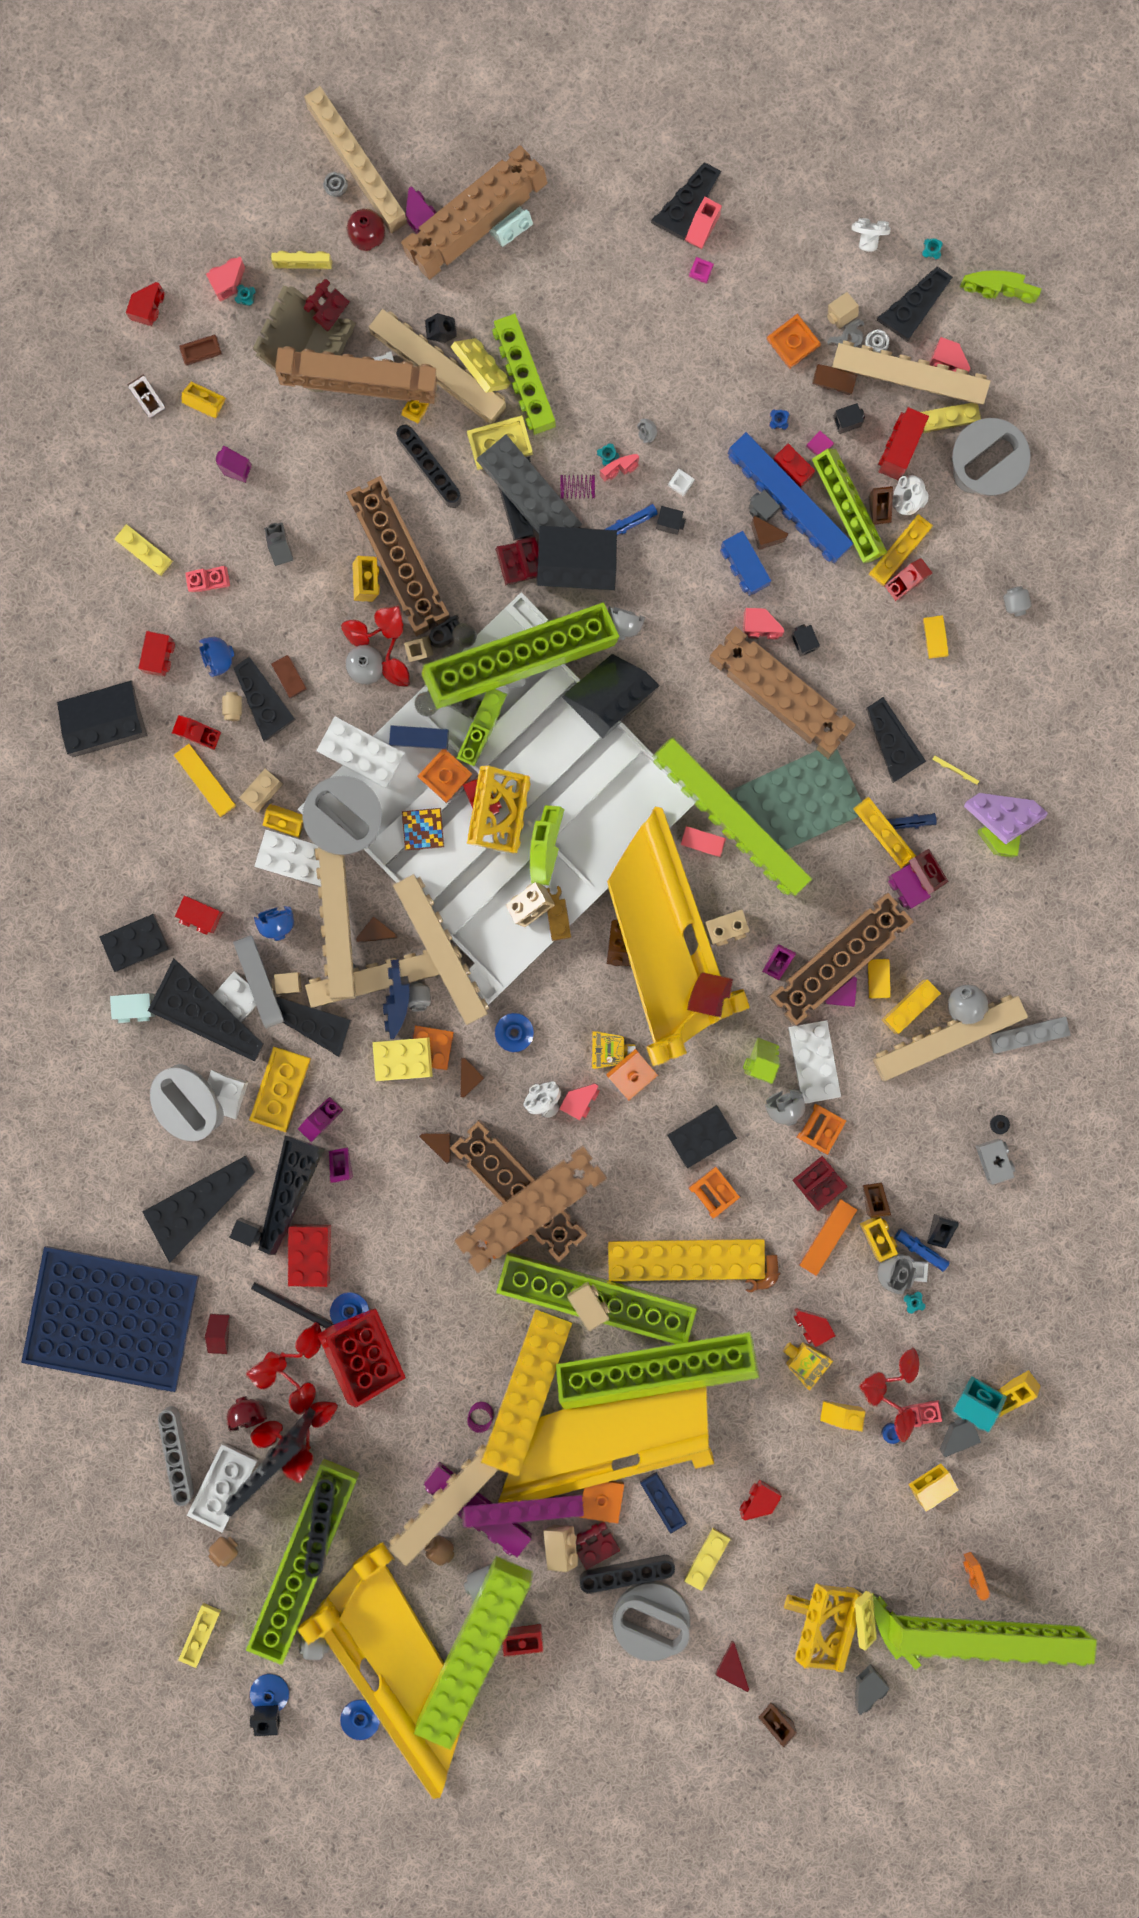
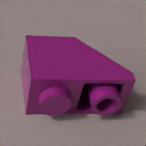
M411 186L408 189L406 219L408 225L418 234L420 232L419 227L435 215L436 211L431 205L428 206L425 203L422 193L419 190L415 191Z
M222 446L221 451H218L216 455L217 466L224 476L246 483L252 467L251 462L248 458L232 449Z
M329 1097L304 1120L298 1130L312 1143L339 1116L343 1109Z

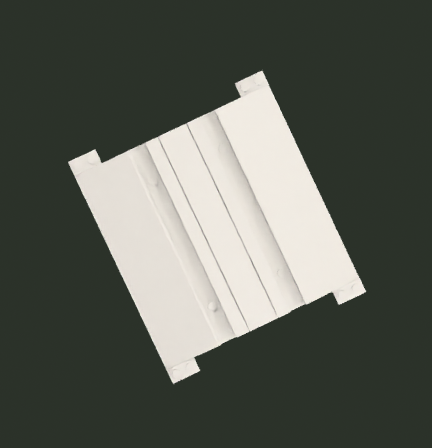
M521 592L459 653L549 622V620ZM565 664L529 676L523 687L508 688L504 685L496 688L507 693V696L500 710L497 722L475 766L457 759V756L485 693L436 709L429 690L425 685L373 735V737L389 745L391 725L448 729L449 741L447 751L473 774L466 783L478 779L480 766H492L530 776V789L527 792L526 798L527 808L523 816L524 826L520 833V847L517 853H506L467 844L473 809L464 787L462 786L446 804L417 777L442 749L392 746L403 752L404 756L387 788L345 766L340 767L331 776L354 777L366 783L375 792L382 811L381 825L374 843L364 848V850L396 883L413 874L416 878L421 877L425 885L422 888L425 895L430 894L434 905H432L434 912H439L444 921L441 923L443 929L449 930L453 938L452 940L475 963L469 969L471 974L468 976L471 982L475 981L480 989L478 995L485 999L488 1005L554 942L551 939L547 911L527 927L515 924L506 907V904L514 896L519 895L526 890L528 885L532 884L530 877L531 841L535 821H541L545 805L561 806L565 810L555 844L559 851L549 886H543L546 889L550 888V893L553 895L558 891L557 886H560L562 894L559 898L566 900L569 924L571 925L609 888L607 881L634 835L649 818L655 806L663 808L668 825L671 827L696 802L692 797L688 798L681 792L680 789L682 787L678 783L674 784L667 777L668 772L665 769L660 770L653 763L655 759L652 756L654 754L623 723L619 724L602 739L562 698L563 694L580 681ZM494 775V779L499 783H502L503 779L505 778L503 776ZM512 779L507 782L505 788L507 789L509 786L514 785L512 791L515 793L517 782ZM327 793L320 798L318 808L338 825H341L355 840H361L368 834L369 825L333 794ZM502 796L499 799L502 806L499 809L500 814L495 815L497 824L510 813ZM304 803L298 808L302 814ZM441 808L444 847L405 851L402 811ZM487 818L486 824L491 822L490 818ZM497 832L499 842L503 845L506 844L508 833L506 832L504 834L505 839H502L499 832ZM492 834L484 836L483 841L494 843Z

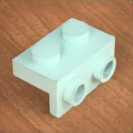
M519 206L493 227L489 233L502 247L533 225L530 212L527 209L523 210Z

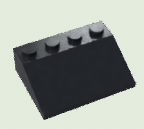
M539 526L537 586L615 590L617 530Z
M611 654L563 694L562 698L603 739L645 703L660 685L646 671Z
M132 680L57 702L63 742L67 755L73 758L148 736Z

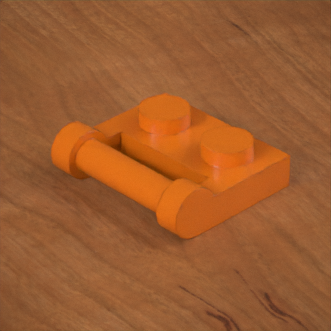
M814 1104L811 1116L802 1132L798 1133L796 1138L828 1155L846 1120ZM823 1114L825 1118L813 1140L808 1138L819 1115Z
M716 1166L688 1187L708 1209L712 1219L740 1198ZM705 1184L721 1205L715 1207L700 1187Z
M971 1552L963 1554L965 1561L962 1563L970 1577L969 1585L976 1590L980 1600H987L989 1598V1590L979 1562Z

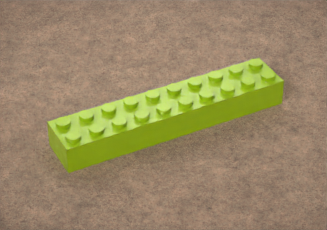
M603 602L424 665L422 677L436 709H440L613 647L619 639V634Z
M673 738L667 740L652 756L655 759L653 763L660 770L665 769L668 772L667 777L674 784L678 783L682 787L680 789L681 792L688 798L692 797L696 801L694 805L700 811H706L710 815L708 819L715 826L720 825L723 828L722 833L729 840L734 839L737 842L735 846L743 854L748 853L751 856L749 860L756 867L764 870L763 874L767 879L778 884L776 887L782 894L796 896L812 880Z
M507 1252L496 1291L497 1294L579 1317L568 1299V1294L588 1282L590 1286L594 1284L600 1294L597 1296L601 1303L605 1302L610 1310L608 1313L609 1319L603 1322V1324L674 1344L688 1342L697 1310L694 1304Z
M750 1332L556 1364L559 1403L564 1409L759 1378L754 1341Z
M323 1459L319 1466L246 1648V1651L280 1665L284 1663L318 1577H308L304 1571L316 1485L325 1474L332 1475L336 1479V1491L327 1547L328 1554L360 1474L326 1459ZM321 1483L324 1489H331L329 1483ZM319 1503L321 1509H328L326 1503ZM316 1523L318 1529H325L323 1523ZM313 1543V1546L316 1549H322V1545L320 1543ZM310 1563L313 1569L319 1568L317 1563Z
M495 1556L417 1719L415 1735L451 1750L531 1585L533 1571Z
M891 1615L889 1640L898 1652L906 1657H912L914 1654L925 1658H932L933 1655L945 1659H951L952 1657H959L964 1660L979 1658L983 1661L998 1659L1002 1662L1017 1660L1021 1663L1037 1661L1040 1664L1056 1662L1060 1665L1075 1663L1079 1666L1095 1664L1097 1640L1082 1626Z

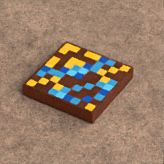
M441 808L402 811L405 851L444 847Z

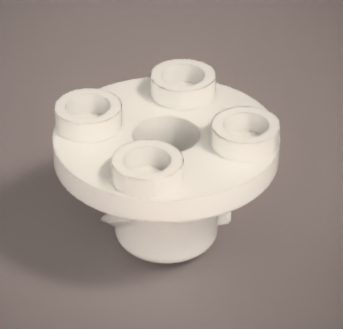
M859 218L858 221L853 223L852 230L861 233L859 248L866 252L877 250L879 236L890 234L889 222L878 221L877 223H870V219Z
M914 475L902 476L899 479L892 506L895 507L898 513L912 515L919 508H923L927 504L929 495L925 490L922 479Z
M552 1081L541 1085H533L529 1089L530 1093L523 1104L526 1110L531 1114L542 1113L541 1117L546 1118L556 1115L559 1111L557 1103L561 1095V1090L557 1084Z

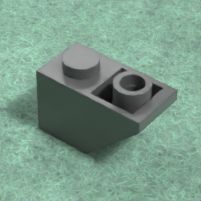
M283 522L272 523L265 527L267 547L274 565L278 566L294 561Z
M871 1664L856 1677L855 1707L860 1716L864 1712L870 1711L873 1704L878 1699L884 1698L890 1689L884 1678Z

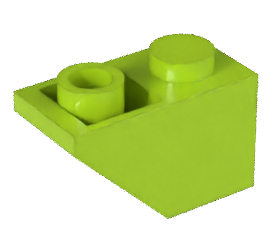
M985 825L984 828L978 829V835L994 855L1018 856L1021 835L1004 844Z

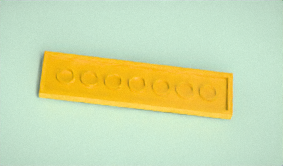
M764 1239L608 1241L609 1281L764 1279Z
M535 1309L481 1463L519 1477L556 1371V1364L559 1363L572 1326L571 1322Z

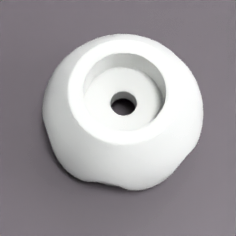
M874 330L868 333L865 345L873 347V352L880 353L881 350L886 351L889 347V336L882 330Z

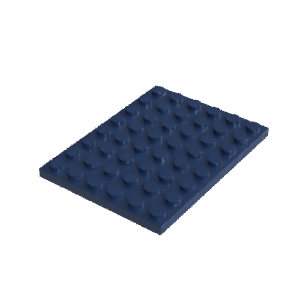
M45 1246L21 1363L176 1392L199 1275Z

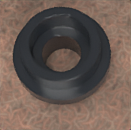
M1004 1115L994 1116L990 1121L991 1130L996 1134L1006 1133L1010 1128L1009 1119ZM999 1121L1003 1122L1002 1128H998L997 1126Z

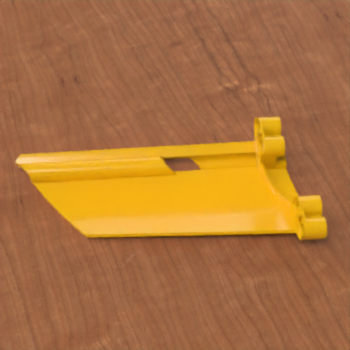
M655 806L649 818L634 835L607 881L654 1042L646 1046L653 1066L687 1054L684 1043L722 1018L750 1008L744 989H739L731 992L730 998H724L721 1017L687 1010L690 995L702 972L721 976L664 810L661 807ZM689 924L692 925L698 942L697 950L693 955H690L683 936L684 930Z
M707 1387L572 1409H562L539 1417L519 1477L508 1473L498 1503L544 1499L692 1460L695 1469L715 1464L709 1446ZM638 1454L640 1457V1461L636 1465L617 1470L612 1469V1462L615 1459Z
M384 1542L370 1548L353 1563V1567L297 1630L308 1646L319 1637L325 1639L432 1799H437L441 1797L462 1727L451 1750L414 1734L417 1719L444 1662L386 1565L390 1561L395 1560ZM364 1658L367 1659L379 1677L380 1684L377 1691L372 1690L360 1671V1664Z

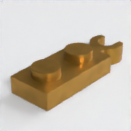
M557 886L558 891L555 895L550 893V888H547L555 904L547 911L552 941L572 938L566 900L559 898L562 894L560 886Z

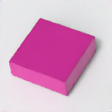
M696 257L689 277L707 284L714 264Z
M819 431L806 447L817 456L826 449H830L834 443Z

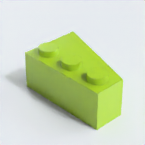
M757 1038L750 1058H746L744 1062V1073L773 1084L779 1068V1057L776 1056L779 1055V1045Z

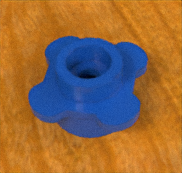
M772 410L770 412V428L787 429L789 426L787 423L789 412L786 410Z

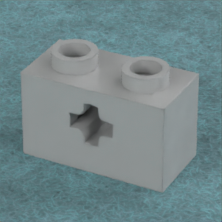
M995 1139L976 1146L989 1184L993 1185L1015 1178L1013 1174L1015 1167L1013 1162L1008 1159L1007 1153H1009V1149L1005 1142ZM996 1157L1000 1158V1161H998V1165L993 1163L994 1161H996Z

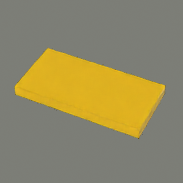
M273 1046L249 1121L287 1132L311 1058Z

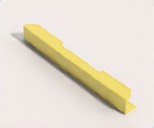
M934 756L932 759L944 768L947 767L960 774L965 780L968 779L976 785L979 783V780L937 756Z

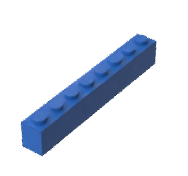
M747 432L729 447L728 457L730 461L735 465L738 464L742 468V473L748 479L752 478L754 480L755 486L760 492L765 490L776 501L782 510L783 516L787 520L791 519L801 534H806L810 544L815 548L818 547L823 552L822 556L828 562L832 561L835 564L852 547L853 542Z

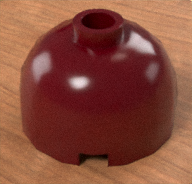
M366 208L352 213L347 222V234L353 246L360 250L369 251L382 244L386 230L379 214L372 209Z
M247 1396L236 1399V1403L229 1408L226 1416L230 1432L239 1431V1426L240 1428L245 1427L247 1429L267 1420L263 1405L255 1399H247Z

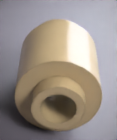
M226 692V695L222 696V715L226 721H240V716H242V697L238 696L237 692Z

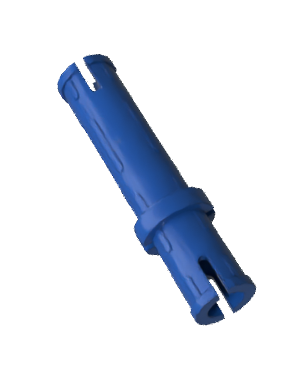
M651 504L623 520H617L615 524L602 530H617V535H623L627 530L657 516L658 512L655 506Z
M899 1229L895 1234V1240L905 1245L910 1252L920 1255L942 1272L949 1266L950 1261L925 1246L917 1237L914 1238L903 1229Z

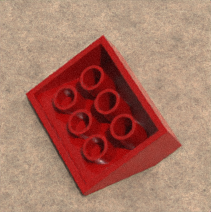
M376 1308L334 1324L317 1334L347 1404L355 1408L406 1378Z

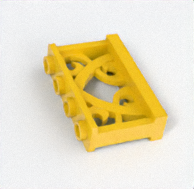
M480 766L467 844L506 853H517L520 847V833L524 826L523 816L527 808L526 798L527 792L530 789V776L492 766ZM494 775L503 776L505 778L503 779L502 783H499L494 779ZM512 779L517 782L515 793L512 791L514 785L509 786L507 789L505 788L507 782ZM491 792H493L494 795L497 792L495 798L491 799ZM502 796L510 813L497 824L495 816L489 811V805L496 803ZM487 817L491 819V822L486 824ZM497 832H499L502 839H505L504 834L508 833L506 844L503 845L499 842ZM492 834L494 843L483 841L484 836Z
M815 1584L805 1624L801 1632L799 1646L796 1651L795 1661L804 1668L844 1672L857 1625L854 1605L856 1599L861 1597L862 1593L853 1587L844 1588ZM829 1595L833 1596V1604L828 1600ZM838 1596H843L844 1599L839 1601ZM833 1615L836 1623L835 1631L824 1641L820 1627ZM819 1652V1654L815 1658H812L813 1654H817ZM825 1653L828 1654L827 1660L822 1659Z

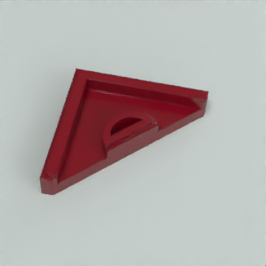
M731 1641L715 1675L749 1692V1686L735 1642Z

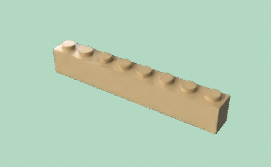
M321 86L305 95L304 98L308 110L376 212L382 218L390 233L392 234L407 224L404 211Z
M382 309L370 324V334L405 361L413 363V367L429 364L436 368L437 385L487 423H495L506 409L505 398L498 392L486 393L469 370H463L459 367V363L451 357L448 359L444 356V352L439 347L431 346L423 335L420 334L418 336L415 334L411 326L407 323L402 324L391 311L386 312Z
M843 340V344L838 343L833 368L983 405L991 381L986 379V375L976 373L975 376L967 375L968 371L956 369V372L948 370L949 366L938 364L937 367L929 365V361L919 359L918 362L910 361L911 357L900 354L898 358L892 356V352L885 350L877 353L873 352V347L862 345V348L854 347L855 343Z
M318 847L315 849L316 860H319L320 868L316 869L317 879H321V887H318L319 899H322L323 906L319 907L320 917L324 918L321 934L322 937H325L326 942L322 949L323 956L327 957V964H324L325 976H328L329 984L325 986L326 995L330 996L331 1000L356 998L345 856L329 853Z
M413 874L394 884V889L466 1025L488 1014L487 1010L490 1008L485 999H480L478 995L480 989L475 981L471 982L468 976L471 974L466 963L462 965L459 959L462 955L458 947L455 946L453 948L450 942L453 938L448 929H443L441 923L444 921L440 913L434 912L432 908L434 902L430 894L425 895L422 889L425 885L421 877L416 878Z
M423 950L422 955L416 956L415 953L404 955L403 960H399L401 977L408 976L409 983L440 975L427 950ZM396 958L385 960L386 964L380 966L377 963L366 965L367 969L360 971L359 968H353L356 996L387 989L389 985H393L392 979H388L387 968L391 967V960H396ZM320 977L309 980L310 984L305 985L311 1008L341 1001L331 1000L330 996L326 995L325 986L329 984L328 979L322 981Z
M1009 994L1000 998V1003L995 1005L994 1002L989 1003V1010L984 1014V1018L974 1024H963L962 1021L952 1019L947 1022L948 1026L934 1027L929 1030L930 1034L925 1036L923 1034L916 1035L911 1038L912 1042L907 1044L901 1042L894 1045V1050L888 1052L886 1049L876 1053L877 1057L873 1058V1062L881 1080L887 1081L1028 1018L1019 996L1012 997Z
M484 1444L475 1451L476 1456L472 1460L467 1459L462 1464V1471L458 1475L454 1473L446 1481L448 1485L443 1490L440 1488L432 1496L434 1500L429 1505L425 1503L418 1510L419 1515L416 1519L411 1518L403 1526L405 1530L400 1535L396 1533L389 1541L391 1543L389 1550L405 1566L416 1557L499 1470L481 1463L486 1448Z

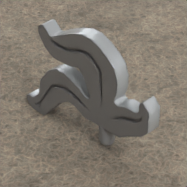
M861 319L851 321L848 325L843 326L845 329L842 336L830 337L827 344H843V340L847 341L848 334H850L852 338L850 342L855 343L854 347L860 346L863 341V333L856 328L859 325L864 326V322Z

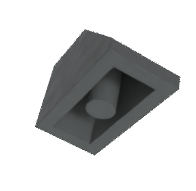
M960 1417L955 1418L954 1422L950 1423L940 1447V1452L944 1457L981 1443L974 1424Z

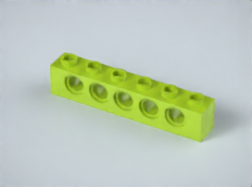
M514 313L495 320L492 333L495 341L499 340L500 342L499 352L502 359L506 358L507 365H505L508 376L513 377L512 387L515 394L519 393L521 398L518 402L521 411L527 414L528 418L525 421L528 429H532L534 435L555 428L556 420L516 314ZM507 337L514 338L512 342L505 341ZM516 354L521 356L519 360H514L511 357ZM521 372L528 374L525 378H520L518 375ZM528 390H532L535 392L532 396H527L525 394V392ZM534 408L541 409L539 414H534L531 411Z
M826 449L812 458L862 562H873L888 553L837 450Z

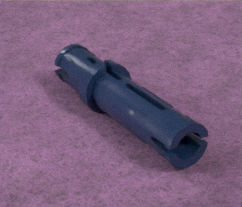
M916 813L913 816L887 819L895 830L913 827L914 829H919L922 826H935L937 824L935 813L924 815Z

